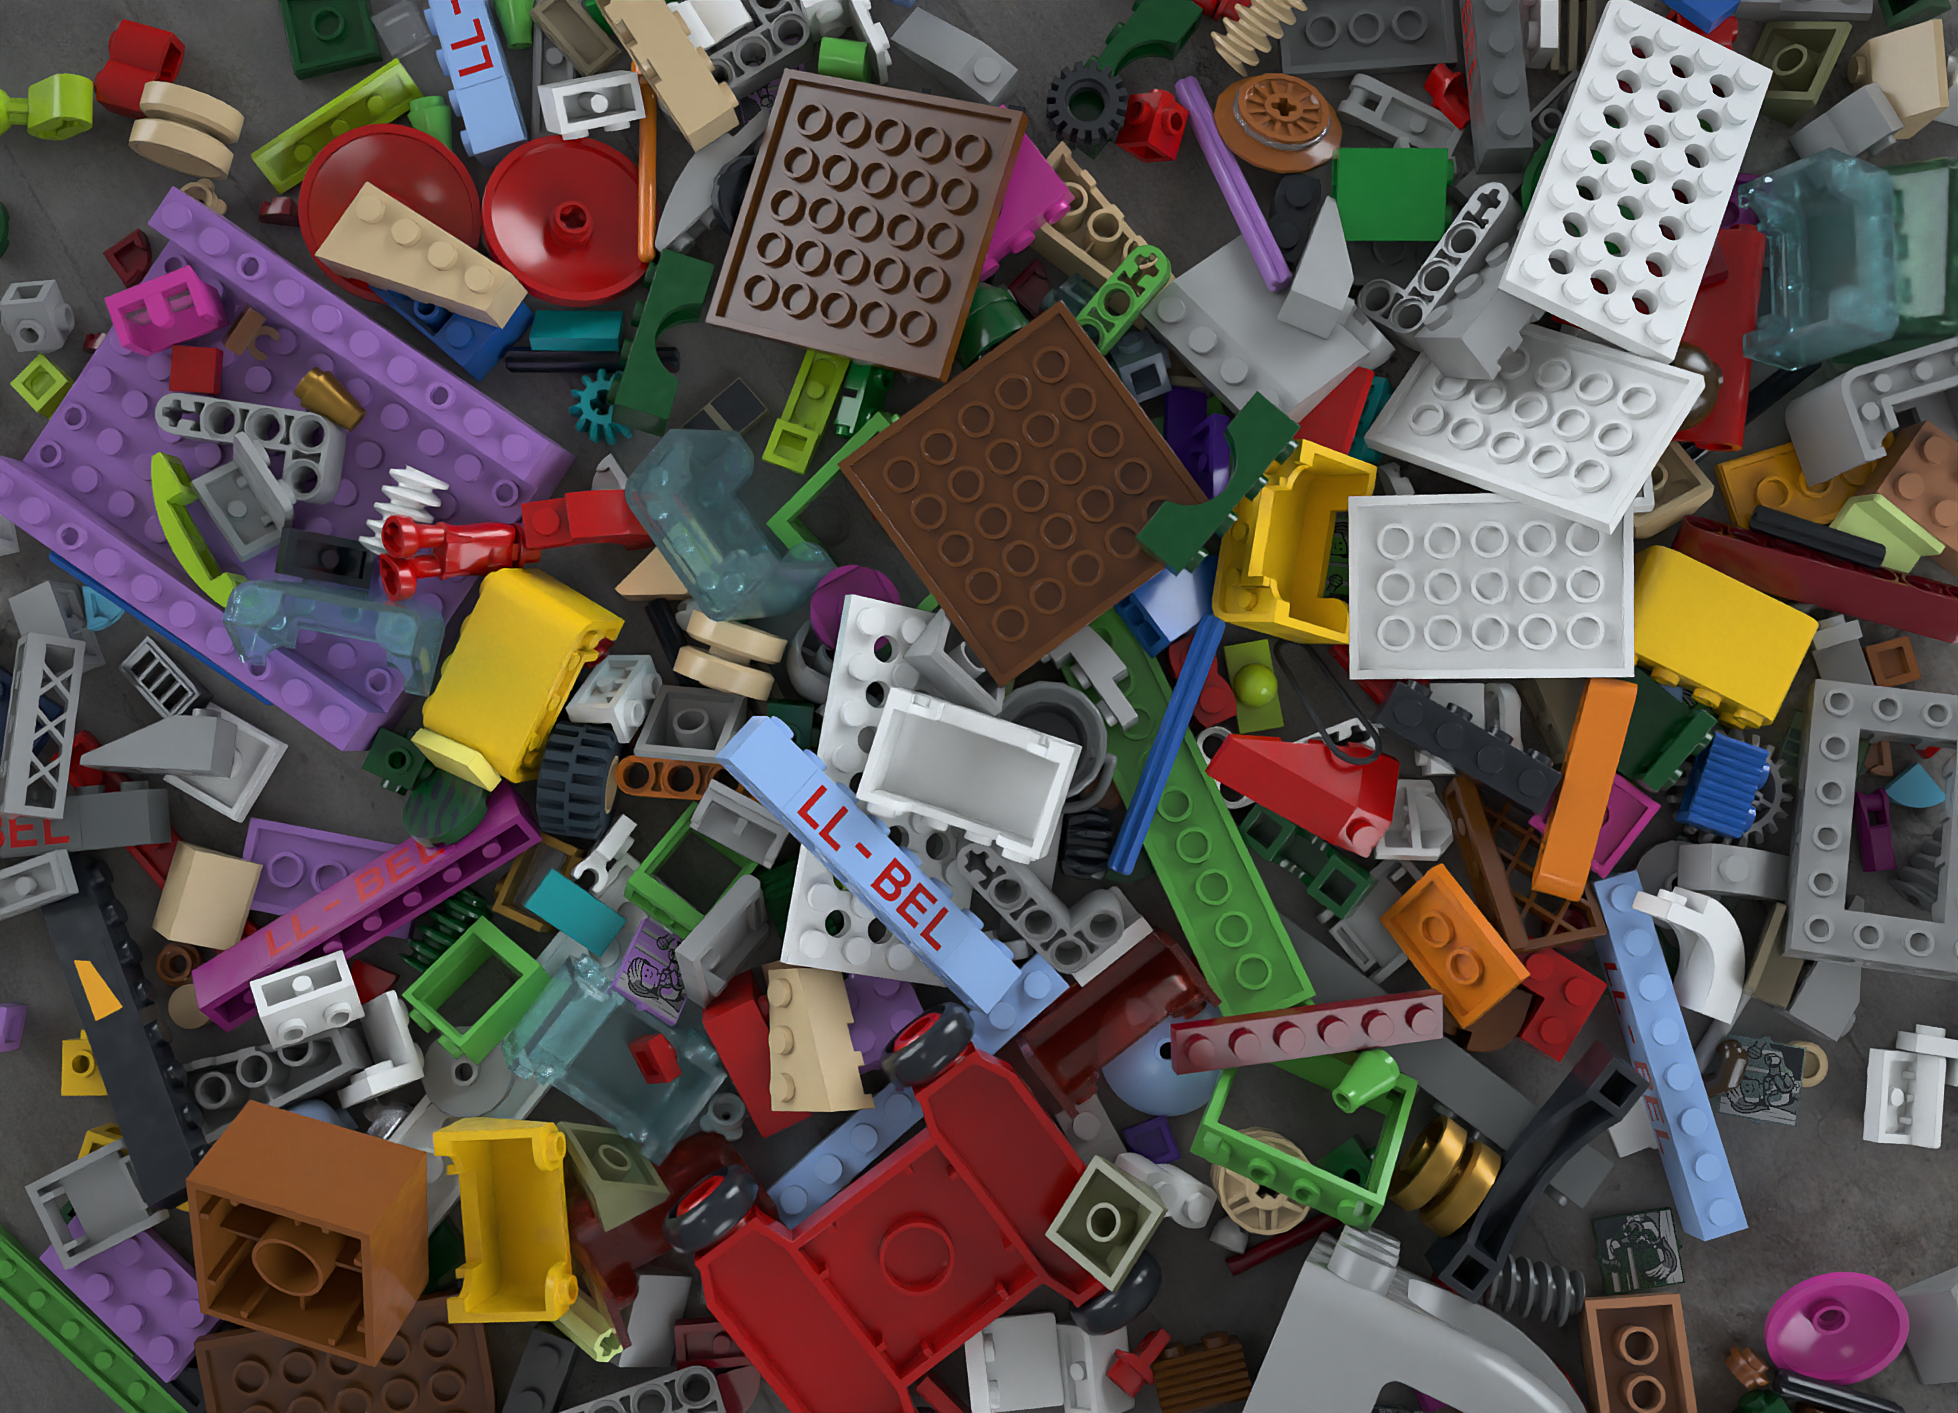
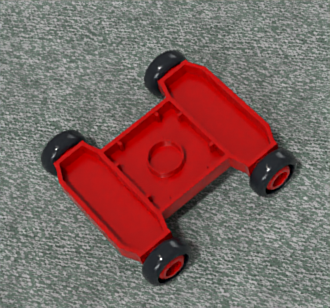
M945 1002L938 1004L913 1019L887 1043L879 1060L881 1071L893 1085L899 1088L912 1087L914 1097L921 1105L927 1127L792 1230L766 1215L755 1204L759 1192L758 1184L747 1169L739 1164L723 1166L701 1179L671 1207L663 1221L662 1231L668 1242L677 1252L682 1254L695 1252L694 1264L700 1270L707 1308L791 1413H938L931 1407H915L908 1386L1042 1283L1069 1299V1314L1079 1328L1092 1336L1112 1333L1135 1320L1151 1304L1162 1284L1160 1265L1144 1249L1117 1293L1111 1292L1045 1236L1088 1166L1009 1063L978 1049L971 1041L975 1029L974 1021L966 1009L957 1003Z

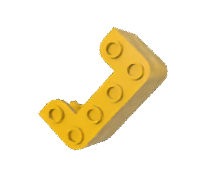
M1295 439L1300 444L1282 465L1273 460L1263 472V475L1269 481L1252 502L1244 496L1233 509L1239 517L1223 535L1221 540L1212 595V610L1214 616L1222 619L1224 622L1296 643L1349 645V604L1335 598H1323L1337 512H1348L1349 496H1372L1377 466L1305 439Z
M1654 545L1634 554V667L1641 666L1651 671L1650 677L1662 685L1676 688L1678 684L1692 691L1691 697L1695 701L1711 707L1719 715L1717 722L1729 729L1744 731V729H1759L1761 726L1771 725L1819 627L1818 622L1805 613L1673 549Z
M503 568L497 572L489 573L482 581L479 588L480 597L473 612L465 618L461 625V637L454 652L444 661L441 667L442 677L435 692L425 701L422 715H424L423 725L425 728L478 751L499 775L513 783L538 779L541 760L550 736L549 734L584 663L596 661L599 652L595 651L594 648L598 642L604 637L615 641L625 620L539 568Z

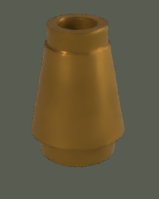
M314 367L304 376L294 392V395L301 400L300 405L328 418L349 432L355 430L367 414V410L361 406L330 370L324 372L319 367Z

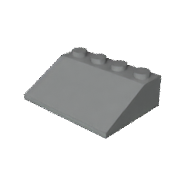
M1242 234L1173 280L1140 312L1148 330L1235 415L1241 411L1256 391H1258L1298 424L1370 355V351L1338 323L1335 324L1328 340L1278 320L1277 317L1289 287L1277 293L1268 289Z

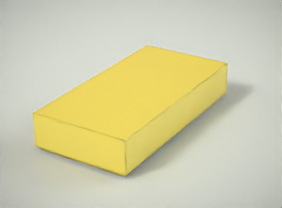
M420 728L411 738V741L436 767L492 792L502 780L496 770L478 751L426 728Z

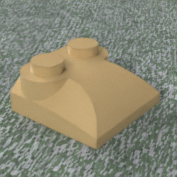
M1670 441L1651 471L1655 506L1653 511L1633 513L1634 539L1649 538L1680 522L1685 515L1694 514L1713 495L1715 486L1677 441Z

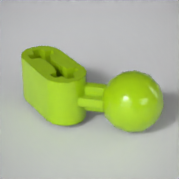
M75 74L52 75L31 85L28 88V98H10L0 88V136L10 129L12 125H27V132L30 135L45 140H65L91 129L93 126V81Z

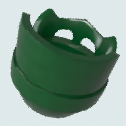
M978 282L955 354L963 370H966L986 354L982 353L991 346L993 350L1001 344L998 342L1000 339L1006 336L1011 337L1029 323L1018 309L1015 300L1005 289L997 288L985 282Z

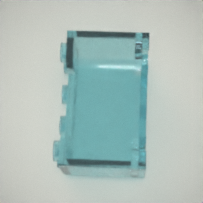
M1829 147L1738 186L1739 208L1747 209L1751 207L1756 212L1760 223L1755 226L1758 227V232L1765 234L1769 239L1772 313L1757 318V327L1761 328L1760 330L1743 335L1744 357L1788 371H1794L1887 341L1894 336L1899 323V314L1896 308L1895 293L1897 269L1894 264L1893 238L1895 236L1891 204L1893 182L1886 171L1881 170L1874 164Z
M670 428L626 482L625 499L630 510L702 612L710 620L721 622L790 615L816 590L822 578L836 569L837 566L827 552L814 542L798 543L783 559L780 557L736 496V493L752 475L755 464L754 455L750 447L738 431Z
M582 953L579 958L569 955L502 1043L501 1048L507 1068L526 1081L534 1073L537 1082L543 1086L548 1082L615 1125L618 1133L627 1139L629 1136L640 1144L644 1142L645 1145L640 1150L641 1155L660 1166L727 1077L719 1062L721 1058L718 1052L711 1047L713 1044L711 1039L700 1030L691 1026L687 1032L677 1024L670 1026L646 1010L638 1011L637 1004L610 988L613 981L602 974L605 969L601 964L585 953ZM662 1033L664 1038L671 1042L677 1052L678 1058L676 1062L682 1074L669 1083L647 1084L627 1044L640 1035Z

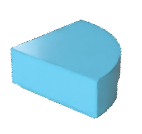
M82 586L87 630L99 631L114 624L124 614L125 610L89 586Z
M1919 763L1909 765L1883 787L1888 794L1889 802L1905 807H1930L1945 800L1944 792Z

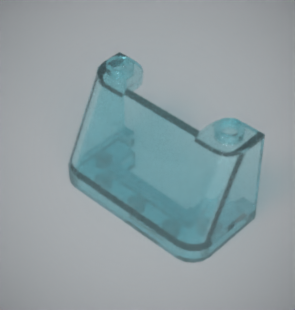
M272 575L239 584L232 590L222 618V622L241 662L265 666L266 656L274 649L281 646L290 649L295 648L300 628L379 643L380 647L387 653V667L396 668L402 673L405 693L429 697L445 632L444 619L440 610L428 602L414 599L393 601L383 593L289 575Z

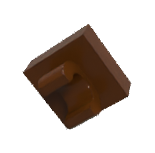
M246 303L223 337L222 343L240 357L247 348L255 359L265 361L268 357L267 354L255 346L257 337L269 335L272 339L279 341L281 336L274 327L263 324L266 317L262 312Z

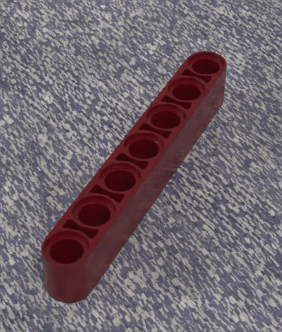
M1685 515L1670 549L1678 551L1756 590L1806 604H1816L1817 607L1958 645L1957 586L1880 566L1877 570L1868 569L1745 528L1696 515Z

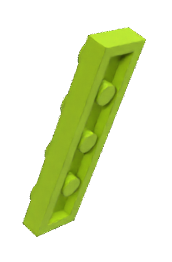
M395 58L253 152L251 157L281 195L304 179L305 173L316 155L333 139L347 131L365 125L388 124L410 110L409 103L424 96L398 58Z

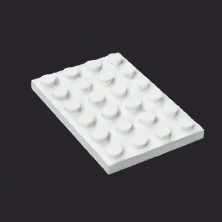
M1529 323L1523 326L1519 332L1523 341L1515 352L1508 354L1504 351L1497 360L1502 369L1493 380L1444 377L1425 352H1421L1364 436L1368 448L1612 534L1704 390V376Z
M1496 493L1348 497L1349 680L1634 677L1633 501L1613 533L1608 534Z

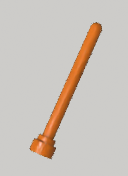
M632 61L631 72H637L646 118L639 119L638 257L642 262L650 263L656 257L654 245L656 241L657 95L637 65Z

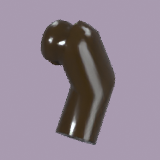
M1727 1039L1722 1041L1716 1049L1719 1059L1715 1071L1701 1076L1708 1099L1735 1089L1742 1082L1749 1059L1747 1051L1742 1049V1045L1737 1040Z

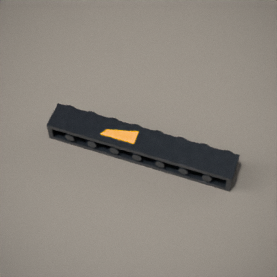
M78 851L70 855L69 859L79 893L43 905L41 910L148 1207L172 1210L188 1201L186 1178L212 1146L206 1142L201 1126L204 1124L202 1113L198 1106L191 1101L185 1085L188 1083L187 1073L183 1065L175 1059L170 1043L173 1041L171 1030L166 1022L160 1018L155 1005V1002L158 1000L157 992L152 983L145 978L141 968L142 952L137 943L130 938L125 925L128 921L127 912L121 902L115 898L112 890L113 874L103 860H98Z

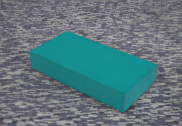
M536 310L529 336L531 350L620 351L625 327L624 312Z
M552 867L524 904L530 911L600 958L627 921L624 916Z

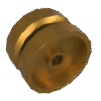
M1445 1114L1434 1119L1413 1140L1393 1170L1387 1191V1197L1405 1211L1409 1212L1420 1208L1419 1220L1440 1237L1452 1234L1475 1212L1493 1185L1501 1164V1157L1481 1141L1475 1140L1466 1144L1467 1131Z

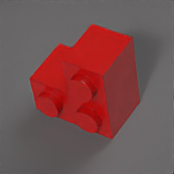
M1527 934L1528 940L1536 939ZM1551 948L1518 954L1516 957L1531 975L1517 987L1533 996L1523 1026L1515 1039L1545 1058L1561 1062L1608 984Z

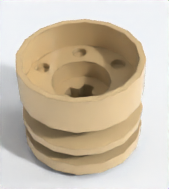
M1255 1126L1237 1130L1244 1135L1310 1164L1303 1152L1293 1142L1273 1129ZM1213 1163L1211 1165L1210 1178L1213 1190L1217 1194V1199L1233 1222L1251 1233L1269 1236L1287 1232L1303 1221L1311 1208L1273 1189L1269 1192L1263 1188L1258 1190L1259 1185L1249 1178Z

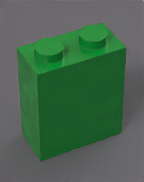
M1338 148L1333 150L1330 197L1336 199L1345 242H1439L1452 224L1451 205H1446V187H1451L1453 184L1454 161L1453 159H1448V148Z

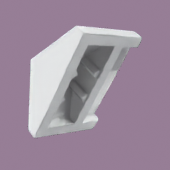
M1398 779L1393 821L1373 849L1375 859L1437 861L1453 842L1452 825L1448 813L1435 794V787L1430 780Z

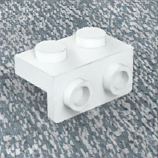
M1870 1048L1863 1140L1877 1143L1911 1144L1938 1149L1941 1143L1946 1058L1911 1051Z

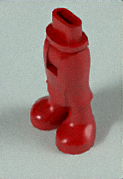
M399 514L388 517L382 527V543L389 553H381L379 564L385 593L391 601L396 602L412 598L417 587V580L438 577V579L443 581L456 576H487L489 573L497 572L503 568H523L524 564L538 563L541 550L529 551L527 549L524 528L519 523L480 522L466 525H451L445 522H438L435 525L417 524L412 517ZM432 548L431 554L415 553L418 549Z

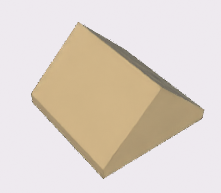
M178 841L152 928L168 940L226 951L240 942L263 865L188 842Z

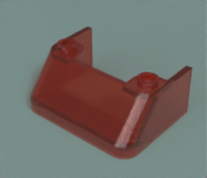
M1157 925L1151 926L1154 931L1083 987H1081L1078 981L1075 982L1014 1036L1026 1061L1071 1119L1079 1114L1074 1103L1080 1105L1086 1102L1098 1090V1087L1095 1085L1100 1077L1098 1071L1169 1016L1173 1019L1181 1016L1185 1020L1191 1019L1206 1007L1207 1002L1205 1000L1214 1008L1222 1003L1179 944Z
M703 1130L696 1132L648 1158L670 1195L664 1202L607 1232L603 1230L583 1194L566 1203L570 1252L595 1304L623 1350L632 1346L620 1310L630 1305L636 1299L640 1289L634 1270L673 1249L662 1231L663 1221L671 1207L696 1183L723 1166L731 1164L742 1165L758 1184L759 1192L755 1204L763 1213L781 1223L774 1201L730 1142L720 1133L714 1131L706 1133Z

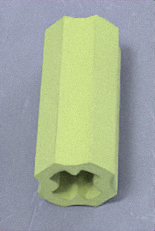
M578 1288L575 1303L570 1305L566 1314L556 1321H550L594 1360L599 1362H609L614 1355L622 1352L628 1339L624 1332L625 1325L580 1288Z

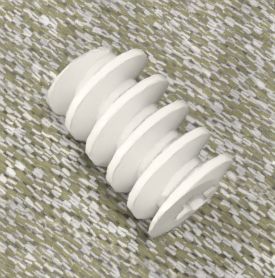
M406 465L405 470L391 468L389 474L399 484L398 486L383 485L381 489L391 499V502H375L373 507L383 516V519H367L366 525L376 533L375 537L360 536L358 541L365 548L378 555L389 553L381 539L382 527L386 519L391 515L400 514L412 517L415 523H432L434 517L424 507H440L442 502L432 490H448V483Z

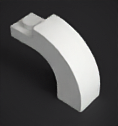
M1677 886L1674 887L1673 892L1659 889L1657 897L1638 891L1632 908L1665 921L1673 928L1677 935L1680 946V961L1673 982V988L1678 1004L1731 1024L1744 983L1745 952L1740 930L1730 912L1721 903L1709 896Z

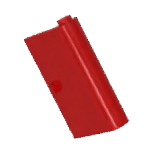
M1735 224L1730 229L1718 230L1716 237L1728 267V278L1698 288L1680 340L1700 347L1707 353L1712 362H1716L1719 365L1723 375V384L1719 388L1718 400L1712 413L1701 424L1677 432L1671 441L1695 442L1697 448L1717 452H1733L1743 448L1767 240L1766 235L1758 232V227L1751 224ZM1645 261L1652 275L1662 277V271L1657 264Z

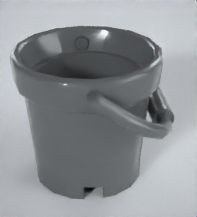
M1038 681L1015 689L1003 700L1002 710L995 716L996 718L1082 746L1066 798L1078 795L1094 781L1104 763L1100 781L1094 792L1083 800L1064 803L1061 813L1073 814L1088 810L1104 797L1111 784L1117 764L1116 755L1106 752L1107 731L1100 711L1084 693L1064 683Z

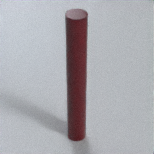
M1321 1213L1294 1226L1287 1232L1275 1235L1246 1249L1244 1254L1238 1253L1225 1261L1234 1277L1321 1235L1323 1231L1327 1232L1344 1223L1328 1214Z

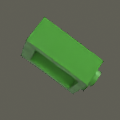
M695 801L692 802L628 879L623 895L682 940H685L705 916L653 879V877L691 831L742 868L708 913L742 876H753V874L761 869L760 864L689 827L692 822L691 818L698 806V803Z
M481 916L402 996L414 1008L408 1016L423 1031L428 1034L435 1028L442 1035L437 1042L453 1058L458 1060L464 1054L477 1066L556 984L541 964L484 916ZM493 955L520 979L462 1035L439 1015L436 1010Z

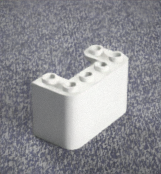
M891 687L855 798L867 801L866 810L881 816L894 818V815L903 816L904 812L911 811L922 815L920 823L926 826L947 831L948 825H952L966 830L964 838L986 846H991L992 841L996 840V844L1004 848L1002 852L1003 857L1019 863L1029 864L1030 861L1039 860L1048 854L1082 746L906 688Z

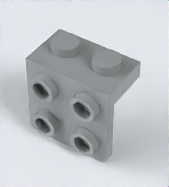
M243 431L233 436V461L191 481L193 491L241 563L280 544L282 527L292 528V521L295 519L292 505L296 503V498L288 483L283 478L276 480L267 467L271 465V462L262 444L258 440L251 442Z

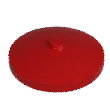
M371 124L352 129L328 143L316 155L305 173L298 201L299 224L305 245L325 275L336 285L358 298L389 305L367 286V282L335 274L315 254L366 182L371 183L472 249L477 250L482 220L481 205L476 186L460 159L446 145L425 132L397 124Z
M550 135L520 145L504 157L494 169L483 197L481 213L482 230L487 248L497 265L512 273L530 295L552 304L568 307H590L608 303L625 295L644 278L649 263L642 262L638 257L639 168L618 150L587 137L563 140L562 135ZM656 197V236H657L658 226H659V223H660V220H661V212H660L659 203H658V200H657V197Z

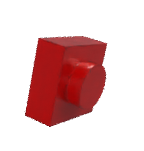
M662 1033L640 1035L627 1044L647 1084L669 1083L682 1074L676 1062L678 1058L677 1052L671 1042L664 1038Z

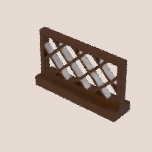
M1461 776L1454 777L1441 794L1478 909L1512 952L1517 956L1518 954L1601 938L1608 934L1589 877L1580 900L1575 902L1564 899L1556 915L1533 902L1539 891L1531 890L1526 898L1511 889L1508 877L1513 868L1532 879L1534 868L1519 860V857L1527 843L1540 850L1542 839L1533 834L1535 828L1531 825L1526 830L1505 817L1511 806L1510 804L1505 802L1498 813L1483 804L1479 792L1482 788ZM1499 826L1521 839L1513 855L1497 846L1494 835ZM1570 903L1585 911L1590 928L1578 930L1562 920ZM1517 905L1522 907L1520 912L1518 910ZM1528 911L1550 924L1544 937L1528 940L1522 922ZM1556 929L1563 932L1561 934L1553 935Z

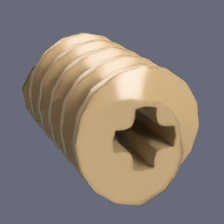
M1250 0L1252 3L1250 8L1237 3L1234 7L1240 20L1236 22L1225 17L1222 21L1228 33L1225 36L1215 31L1210 33L1216 46L1215 49L1238 73L1247 77V72L1242 62L1251 66H1257L1259 58L1254 49L1265 53L1271 50L1272 46L1267 35L1281 39L1284 36V32L1279 21L1288 25H1294L1296 17L1291 8L1294 7L1301 11L1308 9L1302 0Z

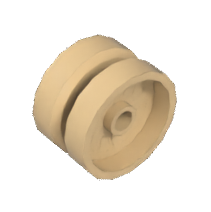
M151 81L145 83L140 101V110L148 118L134 121L129 138V147L139 155L169 169L209 180H227L234 154L225 145L238 142L244 116L225 102L194 89L168 82Z
M693 609L686 631L691 638L711 645L710 650L690 645L681 647L673 670L700 681L699 683L724 693L735 696L740 694L767 701L774 678L770 672L751 665L750 662L753 659L767 664L780 663L787 640L715 614Z

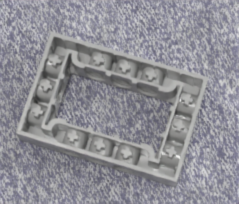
M1815 679L1805 691L1785 900L1787 907L1784 913L1780 956L1958 981V695ZM1859 738H1866L1867 743L1877 744L1880 740L1915 744V749L1925 750L1929 746L1956 749V753L1944 763L1942 770V779L1947 780L1944 811L1939 814L1938 823L1943 824L1941 856L1935 859V868H1940L1938 898L1932 904L1931 911L1933 922L1844 910Z

